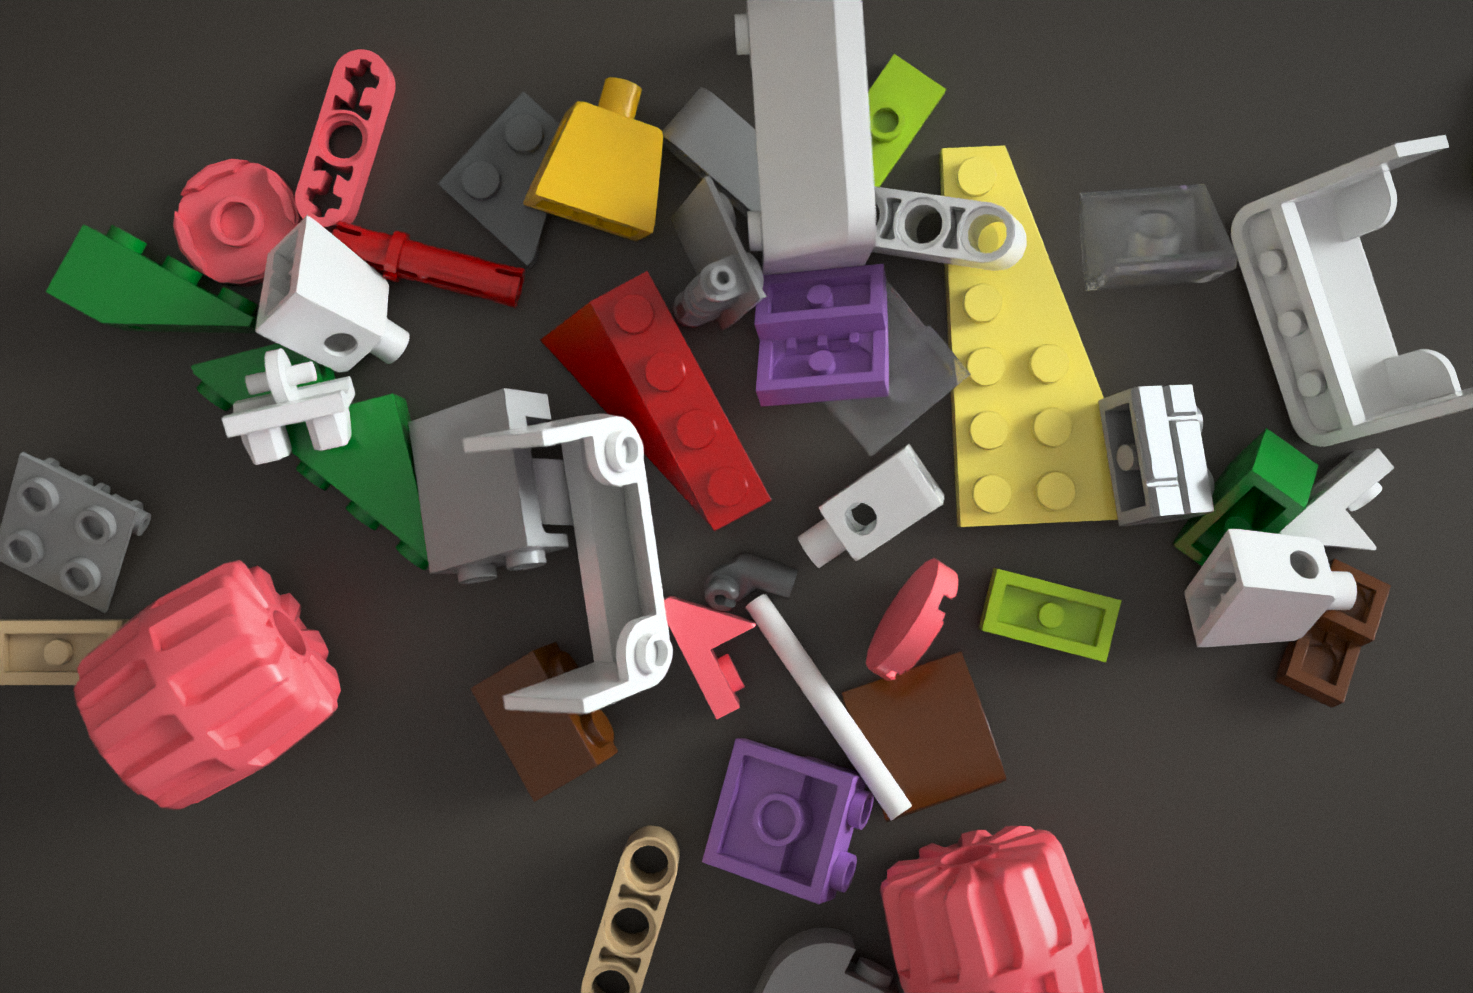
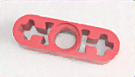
M364 49L353 50L344 54L337 61L295 192V205L300 216L304 219L308 215L330 233L333 232V229H336V223L339 220L352 224L358 214L395 94L396 83L392 71L383 59L372 51ZM371 68V73L379 84L376 89L366 87L362 93L359 106L365 113L370 114L369 119L364 120L355 112L340 110V107L344 103L354 110L358 91L350 83V79L353 75L363 76L366 69ZM345 125L359 128L362 134L360 150L349 158L333 156L329 148V140L332 133L337 128ZM323 163H327L337 171L352 173V176L347 181L337 174L333 193L342 200V204L339 210L328 208L325 216L321 217V209L313 204V199L316 194L326 195L329 191L333 177L326 171L321 170Z

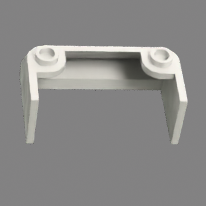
M747 0L746 14H734L736 53L737 55L749 54L755 114L760 211H747L749 251H762L761 270L763 275L864 266L875 246L876 209L862 0Z
M1445 135L1393 144L1248 203L1234 217L1231 227L1232 243L1292 426L1298 436L1311 445L1319 447L1330 446L1473 408V387L1461 390L1454 367L1445 356L1429 349H1420L1398 355L1359 237L1382 228L1394 215L1397 205V194L1390 170L1449 148Z
M608 414L581 415L463 439L465 452L546 446L560 442L563 452L594 662L503 696L505 710L586 714L658 684L665 676L671 663L672 645L668 633L643 460V445L635 427L625 418Z

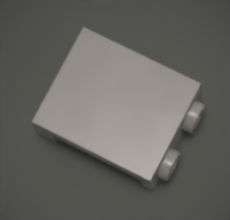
M503 388L408 422L430 574H457L459 584L485 582L497 578L496 568L506 565L507 570L510 571L540 567L547 564L545 554L569 547L567 534L546 533L543 530L530 447L465 452L463 445L464 438L535 425L551 420L547 394Z

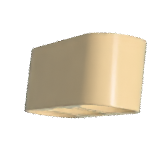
M649 825L639 828L630 835L625 844L584 974L581 993H606L597 985L595 977L607 970L617 971L628 980L629 988L623 993L641 992L677 876L680 849L676 838L670 831L661 826ZM643 846H656L667 856L668 865L661 872L654 874L645 873L635 864L633 859L634 852ZM625 908H636L647 917L649 925L640 933L629 934L617 926L614 915Z

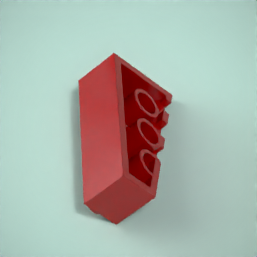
M648 271L590 301L540 340L608 415L625 418L635 427L642 441L643 453L714 531L771 501L767 490Z

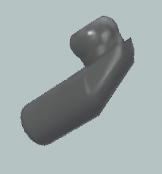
M740 553L710 572L704 582V597L706 603L712 609L721 612L731 610L735 607L736 602L757 589L789 599L798 569L750 553Z

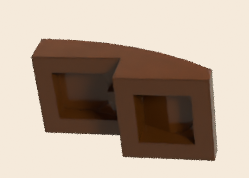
M1335 558L1328 562L1330 570L1350 572L1353 575L1357 587L1356 601L1350 610H1326L1302 638L1289 641L1275 678L1276 682L1330 708L1344 703L1361 647L1374 641L1391 585Z

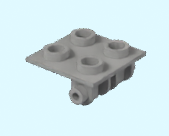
M709 175L702 179L670 218L696 273V277L675 298L673 314L677 321L686 327H698L717 319L723 332L728 330L762 301L766 295L762 289L764 279L760 265L751 253L745 252L735 230L736 217L734 209L726 195L721 192L718 193Z
M22 452L18 458L0 527V562L106 613L110 606L131 533L137 536L142 535L150 523L151 514L143 510L144 504L136 499L129 501L117 494L112 496L110 495V487L108 485L99 483L93 486L92 477L86 474L79 476L61 467L59 461L51 457L43 461Z

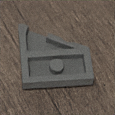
M523 91L440 180L438 185L521 262L531 269L537 263L540 252L538 247L547 216L550 213L523 204L559 123Z

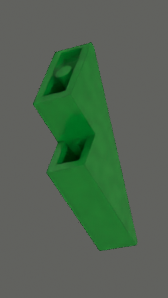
M278 343L191 365L193 374L202 380L196 387L197 391L211 403L226 412L230 410L235 401L271 393V391L251 395L248 392L245 380L247 375L266 371L265 354L268 351L283 349L290 360L291 366L313 362L317 380L298 384L297 388L336 378L334 370ZM392 393L350 404L348 409L350 412L352 436L348 444L322 451L314 450L306 421L285 425L292 446L291 452L301 460L295 467L296 470L324 491H327L331 485L337 488L351 500L345 507L351 515L374 531L382 524L400 539L399 543L395 546L396 550L411 563L426 571L429 564L408 424L411 418L406 399Z

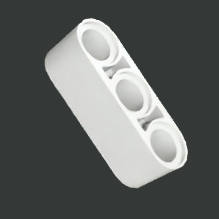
M874 186L875 205L877 204L880 210V218L876 225V241L872 250L874 253L1000 271L1014 266L1022 258L1027 247V235L1022 224L1002 206L990 202ZM939 213L942 217L940 234L929 243L919 244L917 239L919 222L929 214ZM991 223H1004L1007 228V237L1004 244L992 253H981L978 247V238L981 231Z

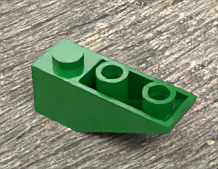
M83 224L46 290V293L93 319L124 331L259 334L255 331L257 318L253 316L258 304L225 286L222 287L218 296L197 285L203 275L202 273L169 255L166 256L163 264L160 265L142 255L147 246L146 242L112 224L106 234Z

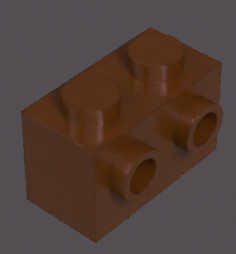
M556 641L531 651L470 688L534 802L618 753L613 743L614 731L611 723L599 708L586 714L505 710L503 696L579 668L567 652L560 650Z

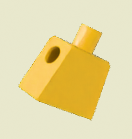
M608 77L605 79L598 106L582 101H577L564 114L525 196L523 205L635 242L652 234L656 220L663 132L658 127L635 120L642 88L625 79Z

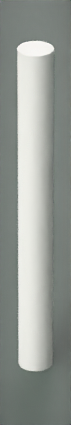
M763 594L751 601L745 608L890 820L892 821L912 807V804L767 594Z

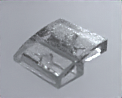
M887 279L889 396L822 402L870 457L970 375L969 371L930 325L926 327Z

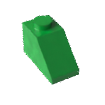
M1266 428L1225 468L1215 482L1212 495L1214 512L1190 518L1175 538L1173 546L1203 566L1228 529L1278 534L1306 509L1319 465Z

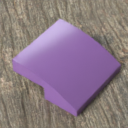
M884 264L763 275L764 285L762 289L766 297L756 305L754 323L760 340L756 393L761 407L889 396L888 312Z

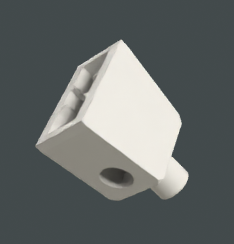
M308 215L268 253L255 329L262 336L338 373L349 371L369 352L385 363L391 364L402 355L410 337L406 330L387 318L389 284L386 279Z
M908 443L826 500L819 507L824 519L799 535L798 540L808 557L818 568H821L845 550L849 552L855 561H858L941 506L945 494ZM861 503L869 505L877 517L867 526L857 523L852 516V509Z
M1228 529L1188 585L1184 594L1197 647H1218L1285 642L1300 639L1326 610H1350L1356 601L1357 587L1355 579L1350 572L1330 570L1324 546L1315 538Z

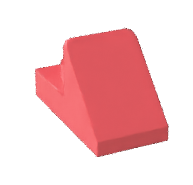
M672 595L665 598L664 605L667 624L715 718L719 719L739 709L740 701L735 692L745 688V685L729 654L727 653L717 658L713 648L756 626L755 621L727 612L716 611L711 607Z

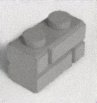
M1192 384L1169 385L1165 387L1139 386L1098 400L1119 527L1176 522L1214 512L1212 500L1214 479L1206 466L1201 437L1203 417L1200 409L1196 406Z

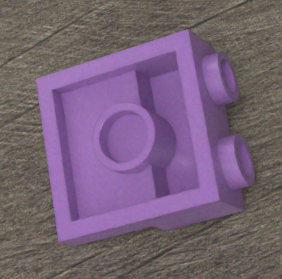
M736 738L702 862L816 904L835 899L837 891L846 892L852 882L857 857L847 851L853 829L862 830L870 817L874 795L872 792L864 790L866 783L857 771L811 756L801 757L746 738Z

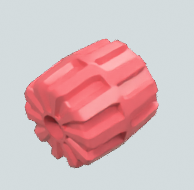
M241 560L228 562L157 599L91 650L77 667L80 679L74 687L76 705L81 712L89 732L88 735L97 750L128 787L136 794H142L154 801L160 808L170 810L183 809L263 769L334 714L338 708L337 699L341 688L336 669L326 662L329 653L327 646L318 630L305 627L300 619L301 605L291 593L279 595L276 592L271 575L259 566L248 569Z
M1006 826L994 835H991L986 830L962 833L958 843L947 847L934 843L919 849V859L898 861L887 870V879L881 883L880 891L892 954L904 993H1104L1091 924L1062 845L1050 831L1034 830L1030 826Z

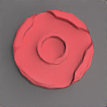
M228 159L207 165L188 180L180 194L183 198L179 203L178 212L175 210L173 228L179 250L195 270L224 285L250 287L263 283L268 253L303 218L296 209L295 192L283 177L259 163H251L248 160Z
M933 558L926 561L911 575L886 610L873 635L866 657V665L870 671L887 681L894 680L896 673L901 675L905 671L908 672L926 652L944 623L942 620L945 613L938 609L943 595L952 599L953 597L955 598L958 590V574L953 569Z

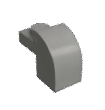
M824 927L799 932L784 941L770 957L753 993H900L897 984L892 982L893 973L882 965L863 957L859 958L857 964L850 961L856 950L851 933L836 928Z

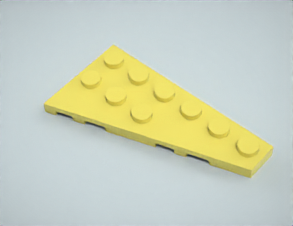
M1006 146L942 148L939 153L941 196L990 202L1002 206L1022 224L1027 235V247L1022 258L1014 266L1006 270L990 271L944 263L957 527L1118 520L1098 400L1104 397ZM991 223L981 231L978 238V247L981 253H992L1004 244L1007 237V228L1004 223Z

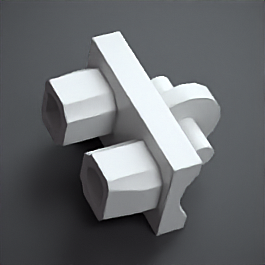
M283 349L266 352L265 372L245 377L246 386L251 395L271 391V393L235 401L233 404V414L224 415L222 418L227 437L240 435L252 462L255 465L289 456L292 446L285 427L288 424L306 421L314 450L322 451L348 444L352 436L348 408L356 394L350 376L297 388L298 384L317 380L313 362L291 366L286 352Z

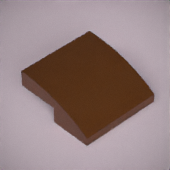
M962 652L911 668L908 672L905 671L901 675L897 673L894 680L887 681L882 678L841 693L847 712L912 804V807L895 819L1006 781L1007 778ZM881 807L885 821H891L885 813V811L883 810V808Z

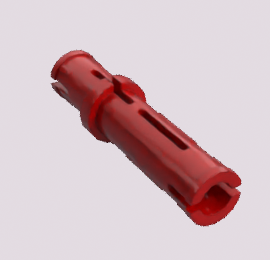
M340 220L336 223V229H333L332 235L377 272L384 273L383 278L388 281L398 283L403 278L475 298L479 297L494 301L511 308H516L518 305V299H520L525 279L524 268L499 264L445 248L426 245L422 242L410 240L409 233L398 230L391 235L361 228V226Z

